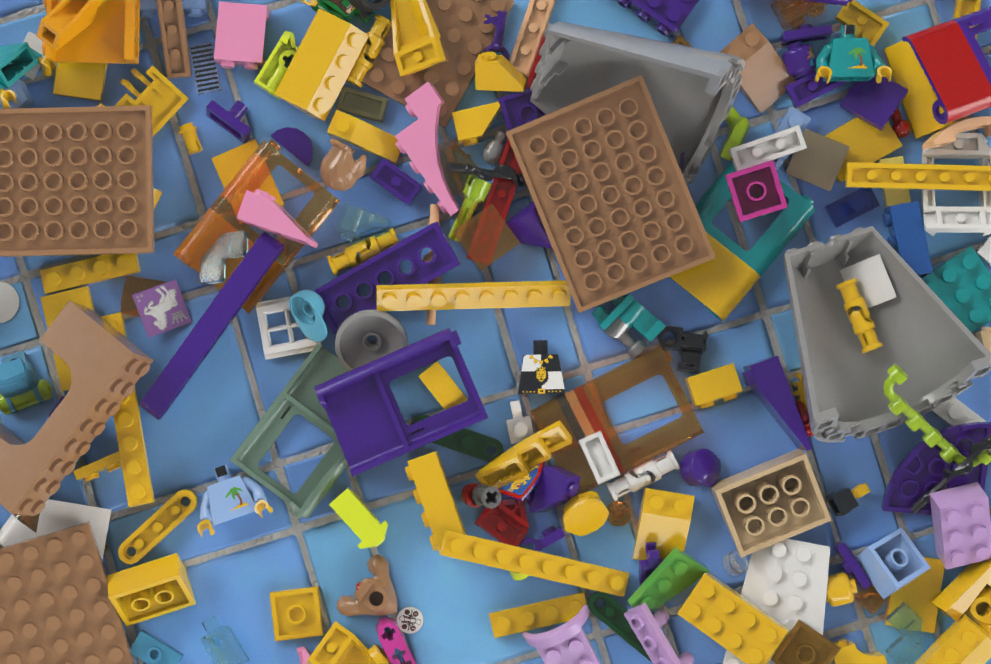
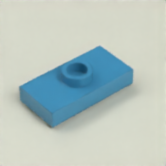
M144 630L140 631L130 648L131 654L147 664H179L184 654Z

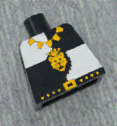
M533 340V355L523 356L518 394H564L565 388L558 354H548V340Z

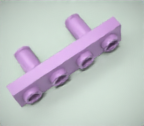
M643 603L624 613L653 664L694 663V657L689 652H684L677 657L661 630V627L669 621V615L666 611L659 610L652 615L646 603Z

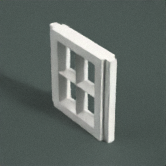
M290 297L258 302L256 305L265 360L312 352L317 344L322 346V341L316 342L311 339L294 341L292 328L299 326L297 322L291 323L289 314ZM284 311L286 324L268 327L266 314ZM287 329L290 342L272 345L270 332Z

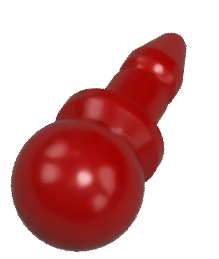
M798 400L796 402L798 412L807 436L811 437L814 434L811 431L809 414L805 405Z

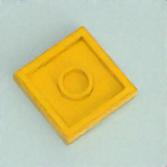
M319 586L269 593L275 641L324 635Z

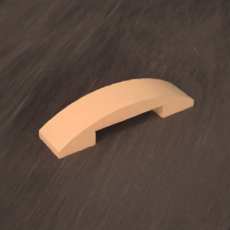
M991 116L973 117L950 125L928 138L923 143L922 149L926 150L945 146L957 141L955 136L957 133L982 128L985 138L991 137Z

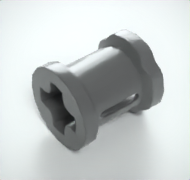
M478 485L472 492L473 502L478 506H485L486 508L492 509L497 507L502 499L500 490L493 486Z

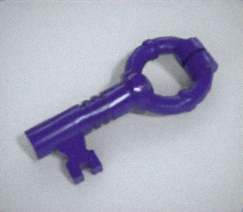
M498 10L497 16L494 17L485 14L484 18H487V20H484V24L492 23L495 25L493 43L486 47L483 52H491L492 50L501 52L510 61L508 51L503 45L507 11Z

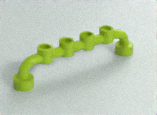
M893 364L887 370L889 376L883 385L884 394L890 401L888 404L889 409L897 416L903 413L907 417L905 423L912 431L915 432L920 429L925 434L922 436V439L931 448L935 445L939 446L942 449L939 455L944 461L949 464L954 460L960 465L966 457L953 444L943 438L936 428L928 424L920 413L912 409L903 397L896 394L893 390L896 382L901 385L908 379L906 373L897 364ZM984 450L973 460V467L981 463L988 465L991 462V453L988 450Z

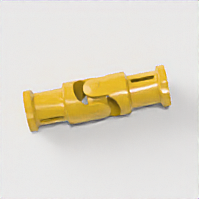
M379 14L375 15L374 18L376 20L370 32H366L369 37L346 79L347 82L358 88L362 87L363 84L361 82L375 63L372 60L377 58L385 44L384 39L390 28H392V21Z
M391 228L387 233L377 237L371 236L364 241L346 247L345 251L334 256L329 255L326 258L334 276H336L338 272L351 266L355 268L399 243L394 229Z
M853 278L836 285V289H839L845 302L843 305L850 322L853 324L854 334L859 337L863 347L861 351L864 354L882 347L883 344L877 338L874 330L876 326L874 321L870 319V312L864 297H861L857 288V278ZM856 306L862 308L858 311H853Z

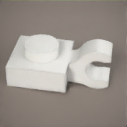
M519 400L510 402L513 419L506 420L511 444L519 443L534 434L530 415L522 416Z

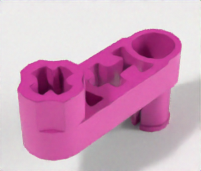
M388 616L379 618L376 631L390 663L401 664L398 656L394 655V650L399 648L405 660L402 664H416L396 620ZM389 627L391 631L386 633L384 628Z

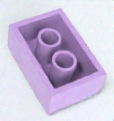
M970 483L930 493L935 549L945 569L991 559L989 499L979 483Z

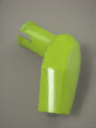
M732 106L725 120L730 126L728 127L729 131L719 153L722 158L733 161L729 149L744 143L749 128L747 117H741Z

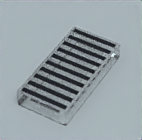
M214 43L189 46L198 95L222 91L218 64L214 60Z

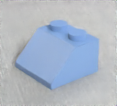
M902 527L867 547L856 557V560L883 600L931 568Z

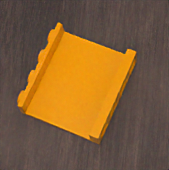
M43 0L44 6L47 7L46 15L61 0ZM106 0L98 6L93 23L57 51L43 42V55L52 63L139 64L140 0Z

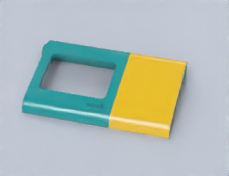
M731 161L695 205L716 258L669 277L705 305V308L722 322L725 321L815 212L813 207L815 203L806 195L800 196L780 180L784 196L789 201L788 207L779 214L750 250H744L712 224L713 219L731 199L725 175L736 172L733 161Z

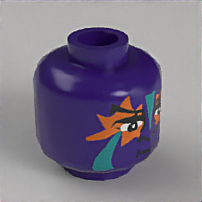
M801 41L787 45L788 50L782 54V60L788 75H794L795 78H799L813 73V68L816 67V58L812 46L809 44L802 45Z

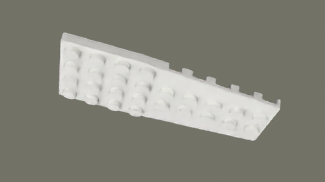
M786 539L752 553L741 595L790 629V631L798 619H800L823 635L830 547ZM726 649L723 664H746ZM771 659L768 664H776Z

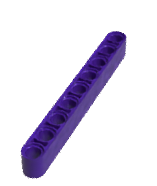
M265 231L259 236L139 404L141 408L158 420L164 416L281 254L285 245Z

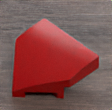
M514 498L501 500L497 507L492 509L485 508L474 524L499 542L519 546L528 533L529 528L525 499L523 501Z

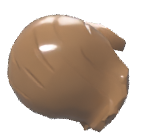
M330 139L329 143L332 144V148L321 162V178L324 184L333 190H349L366 173L367 156L361 155L358 160H354V149L336 139Z

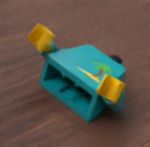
M842 25L841 38H833L829 44L823 47L816 58L817 74L814 79L816 82L819 81L820 77H823V82L826 81L827 84L829 81H870L875 77V74L877 83H881L882 77H886L889 82L891 81L892 69L885 66L873 45L869 44L867 38H855V25Z
M27 42L0 46V98L4 109H10L8 101H13L17 104L15 93L12 90H5V88H9L35 65H41L42 74L45 76L52 75L51 69L56 71V63L50 62L45 57L42 58V54L30 48Z

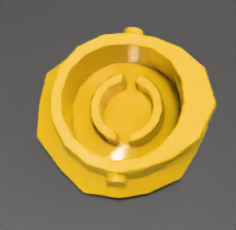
M588 491L580 493L566 502L563 507V526L565 531L581 537L596 531L604 525L609 511L600 500L601 497L597 492Z

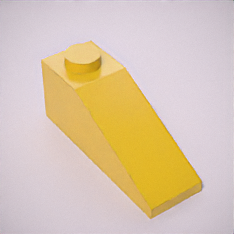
M339 110L335 111L327 130L330 137L397 163L401 151L395 144L398 140L394 135Z

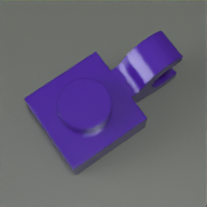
M552 525L541 532L543 536L539 539L526 538L522 544L525 546L528 543H533L535 545L534 550L540 551L566 535L560 526L555 528Z
M656 542L646 543V560H639L638 580L640 586L664 560L663 558L659 559V550H656Z

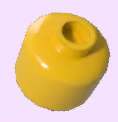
M845 572L828 575L826 602H829L832 607L852 603L854 601V593H858L855 579H849Z

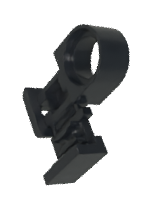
M667 326L658 334V343L664 349L680 351L679 355H682L681 363L678 362L676 371L698 374L700 371L701 354L706 351L708 333L706 331L703 332V335L683 332V328ZM667 331L674 333L676 337L675 343L666 344L662 339L663 333ZM682 364L693 365L694 367L682 366Z

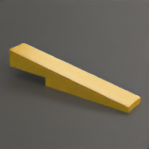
M991 559L969 564L931 603L942 613L957 622L986 585L991 587Z

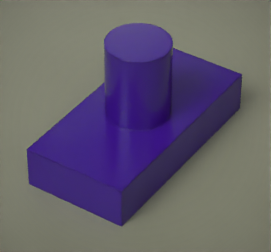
M211 100L206 106V116L245 144L251 136V128L240 121L248 111L247 106L237 100L227 111Z

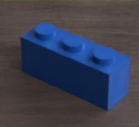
M913 201L885 208L882 218L884 226L888 227L890 237L887 238V242L918 276L933 272L919 202Z

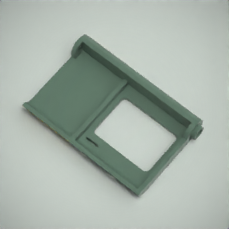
M320 344L316 345L230 459L231 462L288 503L291 507L289 511L299 519L303 517L309 518L348 466L327 412L320 404L314 386L348 371L342 366L338 357ZM300 414L330 436L334 443L296 493H292L258 467V463L294 415Z

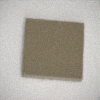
M805 128L802 135L807 148L793 154L785 173L830 192L850 147Z

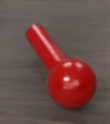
M897 108L891 116L893 120L892 129L898 138H905L911 132V124L902 118Z

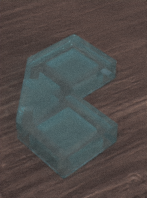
M246 231L223 233L200 259L199 283L206 285L225 282L226 259L245 257L247 254L248 233Z
M903 601L886 617L887 621L901 636L885 651L897 664H911L922 652V619Z

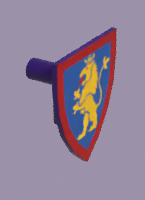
M545 462L530 468L529 475L498 488L501 495L521 501L525 499L528 505L531 506L534 498L531 491L539 484Z

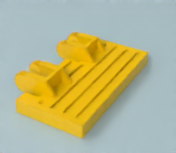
M153 65L145 72L153 79L152 82L133 67L130 70L132 75L141 80L147 88L140 93L128 80L123 78L120 83L134 94L137 99L134 100L126 93L115 106H152V132L154 137L189 98Z

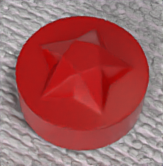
M468 483L463 487L461 499L465 505L473 508L480 507L473 502L472 492L476 486L481 484Z

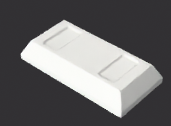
M601 431L578 440L598 485L621 475Z

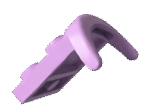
M583 605L582 609L572 619L555 629L538 634L522 632L525 641L529 645L536 647L545 664H601L582 628L589 616L590 610L588 605Z

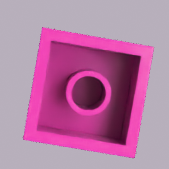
M773 160L725 175L739 223L788 207Z

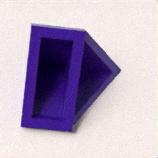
M534 201L505 223L519 243L553 249Z

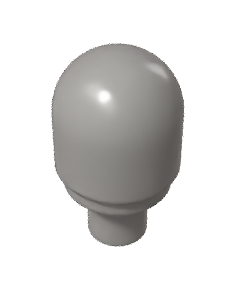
M497 131L494 140L490 139L487 142L483 151V158L487 163L496 164L500 161L505 145L502 144L506 137L505 133Z

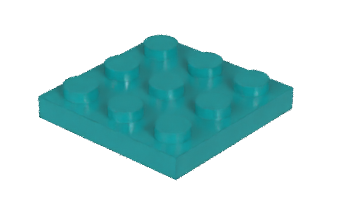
M969 246L933 270V272L921 278L971 333L991 321V274L972 246Z

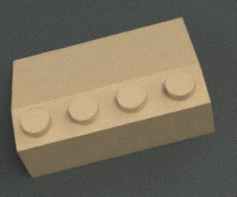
M799 448L720 480L710 487L741 558L832 521L808 457Z

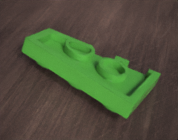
M675 547L627 601L632 607L646 603L652 612L696 582L704 573L710 571L704 564Z

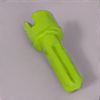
M471 174L469 175L462 191L465 196L464 201L448 235L450 239L456 242L461 241L478 202L485 201L492 185L491 183Z

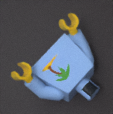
M226 464L214 468L218 483L207 486V491L203 495L200 507V523L197 526V530L200 536L203 537V531L209 529L212 536L215 533L212 522L213 525H217L254 511L263 518V509L267 508L270 513L273 512V509L267 503L263 488L250 477H244L243 474L232 478Z

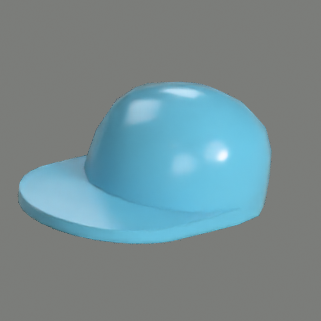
M310 289L300 290L290 297V311L304 335L313 341L321 342L327 336V327L322 318L325 310L324 301L315 291Z

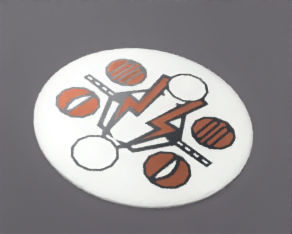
M406 607L399 612L397 625L405 633H415L423 625V615L417 608Z

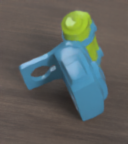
M20 351L1 359L0 410L5 415L18 413L19 410L38 403L43 404L45 400L53 397L52 386L45 379L38 380L33 366L27 361L25 352Z

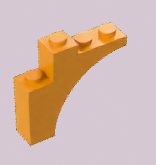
M61 0L51 12L41 19L36 37L57 51L93 23L98 6L106 0Z

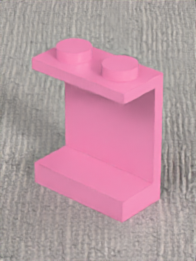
M219 1L214 60L220 64V67L235 68V65L244 66V69L258 70L259 67L264 66L263 54L266 21L270 20V10L267 5Z

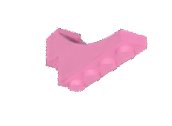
M427 82L405 98V101L408 103L405 105V108L413 118L417 116L418 120L395 135L398 140L395 144L403 155L405 153L408 154L412 160L409 164L417 175L419 173L422 174L426 180L423 184L428 192L436 194L440 200L437 204L444 214L449 213L452 216L460 211L461 208L452 195L445 179L438 147L439 114L441 105L445 101L433 84Z

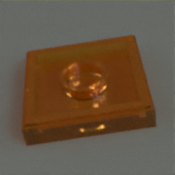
M493 204L452 231L480 272L520 244Z

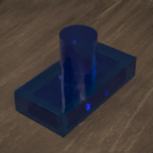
M860 188L825 206V209L835 228L880 206L871 188Z

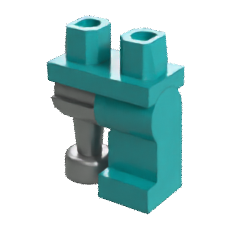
M625 294L610 300L616 306L611 312H608L602 305H599L591 314L599 323L598 327L610 338L618 339L629 348L627 353L634 359L647 345L640 339L635 341L628 333V330L633 327L647 342H651L666 326L647 311L633 296Z

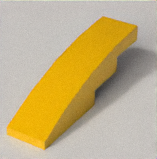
M559 420L517 443L480 469L475 476L482 485L496 488L503 487L529 475L530 468L551 459L552 452L572 444V436Z

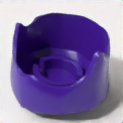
M703 448L691 451L682 458L680 474L688 485L711 487L718 482L721 462L712 451Z

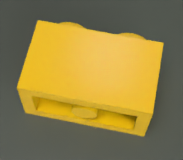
M734 363L685 378L693 406L700 405L701 409L715 405L714 400L722 397L724 402L738 397L737 393L743 391Z

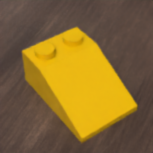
M644 487L632 559L646 560L645 545L649 542H656V550H659V559H665L675 547L684 552L695 496Z

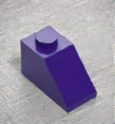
M545 465L529 511L532 513L547 512L566 503L577 494L579 490L578 483L581 477L559 466Z

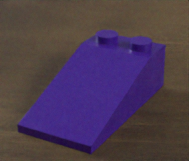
M769 357L744 366L745 372L741 374L745 385H750L753 393L797 448L806 451L811 450V444L779 357Z

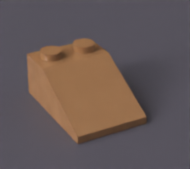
M753 23L720 51V53L738 56L745 61V69L739 73L743 76L739 91L760 114L786 92L785 86L796 81L793 76L788 75L784 62Z

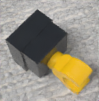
M860 483L851 490L847 487L826 496L825 499L835 516H844L859 506L856 499L869 493L870 489L866 483Z

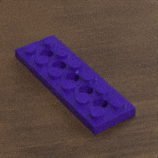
M436 221L314 291L324 301L325 310L323 316L335 335L343 321L352 314L363 310H377L376 285H383L379 280L382 272L387 271L391 274L392 280L389 285L427 284L461 264L439 223ZM424 248H430L434 253L433 259L429 262H425L421 257V252ZM405 259L411 261L413 265L412 271L408 274L403 273L400 269V264ZM363 283L368 284L371 288V293L367 297H363L359 293V287ZM341 295H346L350 299V305L346 309L341 308L338 304V299Z

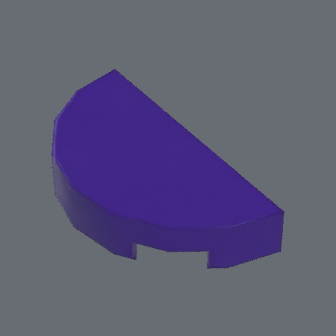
M285 127L270 135L276 142L309 167L313 159V147L311 140L304 132L297 128Z

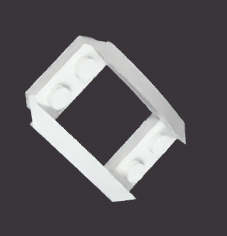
M982 133L955 134L957 141L945 146L922 151L921 164H934V159H978V166H991V148L987 144L988 140ZM921 189L925 231L933 237L935 233H982V237L991 234V191H978V207L936 206L935 190Z

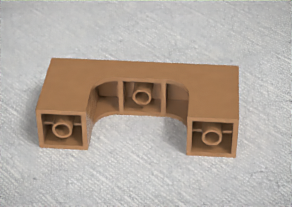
M70 300L40 338V341L62 358L71 370L72 382L67 395L35 437L27 443H24L5 425L0 424V504L11 514L36 516L42 512L46 506L45 502L59 490L61 481L74 470L77 460L89 450L93 439L103 432L105 423L118 412L121 402L134 391L135 384L140 377L147 374L150 364L153 362L152 358L95 311Z

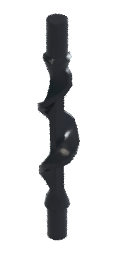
M447 162L446 170L450 172L463 173L464 175L475 174L485 181H491L494 178L513 180L518 187L527 185L523 175L516 174L514 169L508 165L501 164L493 170L474 167L468 163Z
M991 434L987 438L984 437L981 442L973 443L969 449V456L953 471L943 468L941 472L944 478L930 491L923 493L910 506L911 511L915 514L920 512L930 503V493L947 489V484L956 475L969 474L973 470V460L984 450L991 449Z

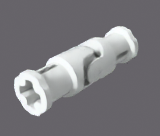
M669 450L666 455L656 460L651 459L635 469L625 472L623 477L611 483L608 481L605 484L613 500L616 502L619 497L631 491L634 493L662 479V475L674 469L676 471L679 470L680 467L672 451Z

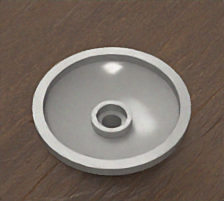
M363 310L352 314L340 325L335 338L336 355L347 371H351L408 346V337L402 324L392 315L379 310ZM375 336L377 339L375 341H371L368 339V337Z

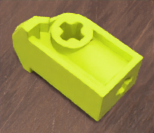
M289 31L283 33L253 83L279 100L281 98L274 94L288 69L284 66L285 61L283 58H293L299 46L296 47L294 33Z
M350 487L329 504L359 537L361 542L357 546L360 549L378 547L385 541L388 523L385 520L380 524L376 516Z

